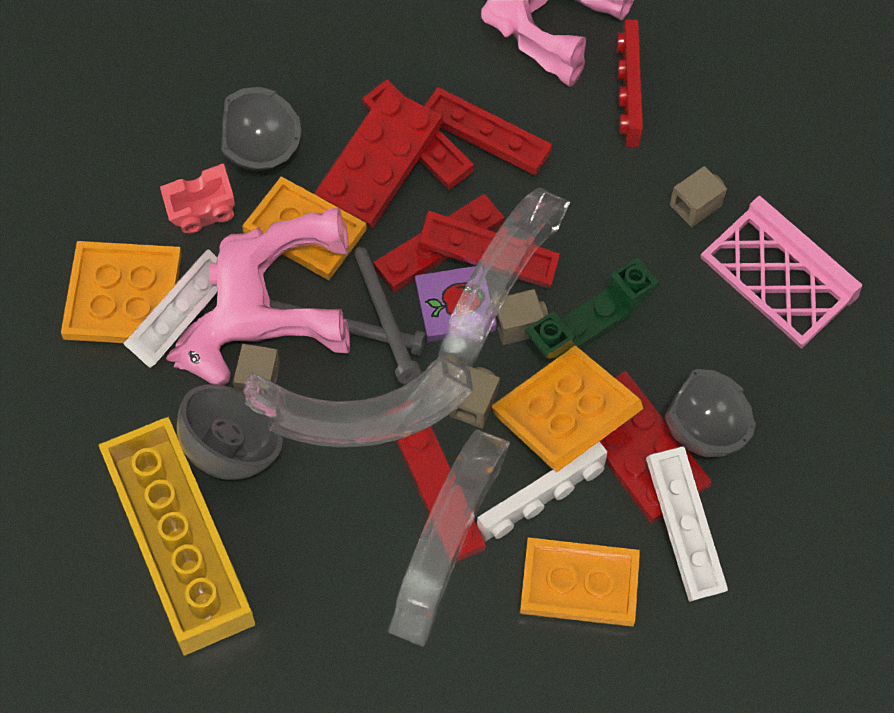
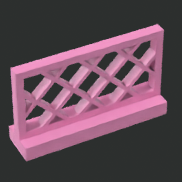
M760 195L750 203L749 210L701 254V259L801 349L847 305L850 306L859 297L862 284ZM749 222L759 231L760 241H739V231ZM735 235V241H729ZM764 236L770 241H764ZM721 248H735L736 263L721 264L713 255ZM739 248H760V263H740ZM764 248H779L785 254V263H765ZM789 258L795 263H789ZM760 270L761 286H746L740 281V271ZM765 270H785V286H765ZM790 270H804L810 275V286H790ZM730 271H736V276ZM755 293H761V299ZM765 293H786V309L770 308L765 303ZM790 293H811V309H791ZM815 293H830L838 302L832 308H816ZM791 316H811L812 327L802 336L791 326ZM816 316H822V317L816 322Z

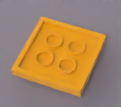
M77 241L61 329L63 340L124 343L178 282L182 258L181 247Z
M575 345L491 405L494 415L555 472H559L640 412L643 406L640 398Z

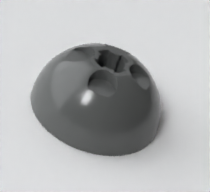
M215 384L201 385L191 389L184 396L179 407L177 435L181 448L187 458L198 469L210 476L226 480L251 477L266 469L277 458L282 449V433L274 417L261 403L237 389Z

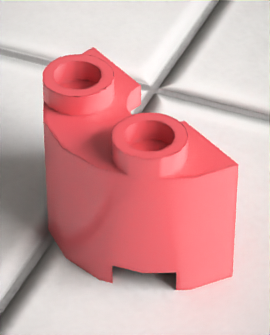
M224 163L201 171L202 175L196 180L186 181L179 179L160 186L169 221L181 227L182 232L187 234L196 233L203 226L216 222H226L233 218L235 201Z

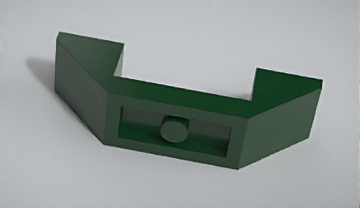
M637 257L610 274L607 289L562 318L555 311L549 313L527 327L525 333L546 358L559 357L575 345L582 350L628 320L659 286L660 282Z

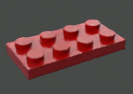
M386 87L314 195L362 220L367 224L368 228L373 229L443 124V116Z
M627 371L616 376L615 379L640 398L643 409L600 440V443L608 452L605 464L647 520L653 524L661 519L663 514L646 457L683 446L673 438L665 420ZM685 449L695 484L700 494L710 487L712 481L689 451Z

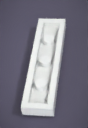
M209 249L199 257L123 343L149 368L157 363L218 292L217 284L212 285L209 277V265L217 263V257Z
M600 441L559 472L550 471L477 518V527L484 542L494 536L496 539L505 536L514 528V523L524 517L526 519L535 517L544 509V504L553 498L557 500L565 498L574 490V485L583 479L591 481L599 476L604 470L608 453Z
M684 446L649 455L646 457L689 602L728 591Z

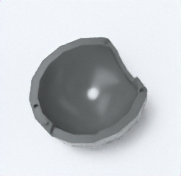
M263 87L242 88L226 97L222 121L221 150L227 159L237 167L255 172L272 170L290 158L298 147L302 132L299 116H297L290 103L277 95L276 91Z
M693 370L675 395L665 414V420L673 438L684 446L686 450L703 457H725L742 449L753 437L756 425L752 407L743 394L744 389L732 378L715 370Z

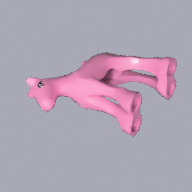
M487 0L481 10V18L485 23L496 27L504 37H509L513 34L518 40L519 50L534 58L546 71L556 74L564 84L573 86L577 82L585 65L584 50L586 38L571 35L554 36L543 32L533 22L531 13L544 5L548 0ZM634 0L575 1L595 11L610 14L622 21L629 13Z
M339 207L327 209L324 213L311 212L294 220L272 223L264 234L258 227L247 233L230 234L225 237L219 246L220 252L217 263L209 265L210 282L212 285L217 284L218 288L217 306L213 311L198 318L197 322H194L182 332L175 344L176 348L172 349L166 357L168 361L175 362L174 368L185 369L210 384L225 386L230 381L231 372L220 352L221 346L232 341L258 342L281 336L313 337L334 353L349 354L350 331L348 321L343 319L342 309L271 308L263 276L266 269L283 252L297 246L317 244L333 253L347 255L349 249L347 225L345 221H342Z

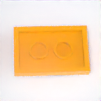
M281 176L242 225L243 232L247 233L259 227L264 234L272 223L294 220L311 212L324 213L327 209L338 207ZM340 209L342 221H345L347 225L349 244L347 255L333 253L317 244L297 246L283 252L282 255L330 280L367 231V224Z
M528 538L520 614L633 627L636 614L640 550Z

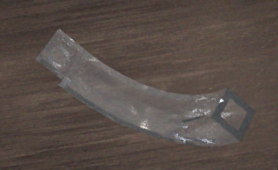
M537 188L517 205L489 244L463 290L447 324L449 330L438 356L451 355L459 359L463 367H466V365L474 366L489 330L510 289L538 247L550 235L557 232L570 203L569 201L542 188Z
M440 354L426 371L408 384L384 395L357 401H325L309 398L282 388L252 372L245 382L244 404L258 414L267 415L268 430L283 437L319 446L363 447L399 440L432 426L453 412L474 391L470 370Z
M478 429L467 440L441 488L417 543L396 600L397 607L388 633L420 646H424L427 642L458 554L483 499L500 473L510 444L509 441Z

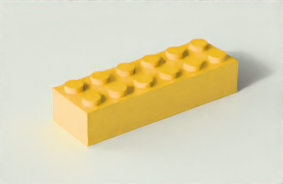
M169 417L99 444L183 655H188L255 626L252 611Z

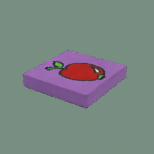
M473 266L415 276V285L424 329L427 333V342L496 331L497 325L484 268Z

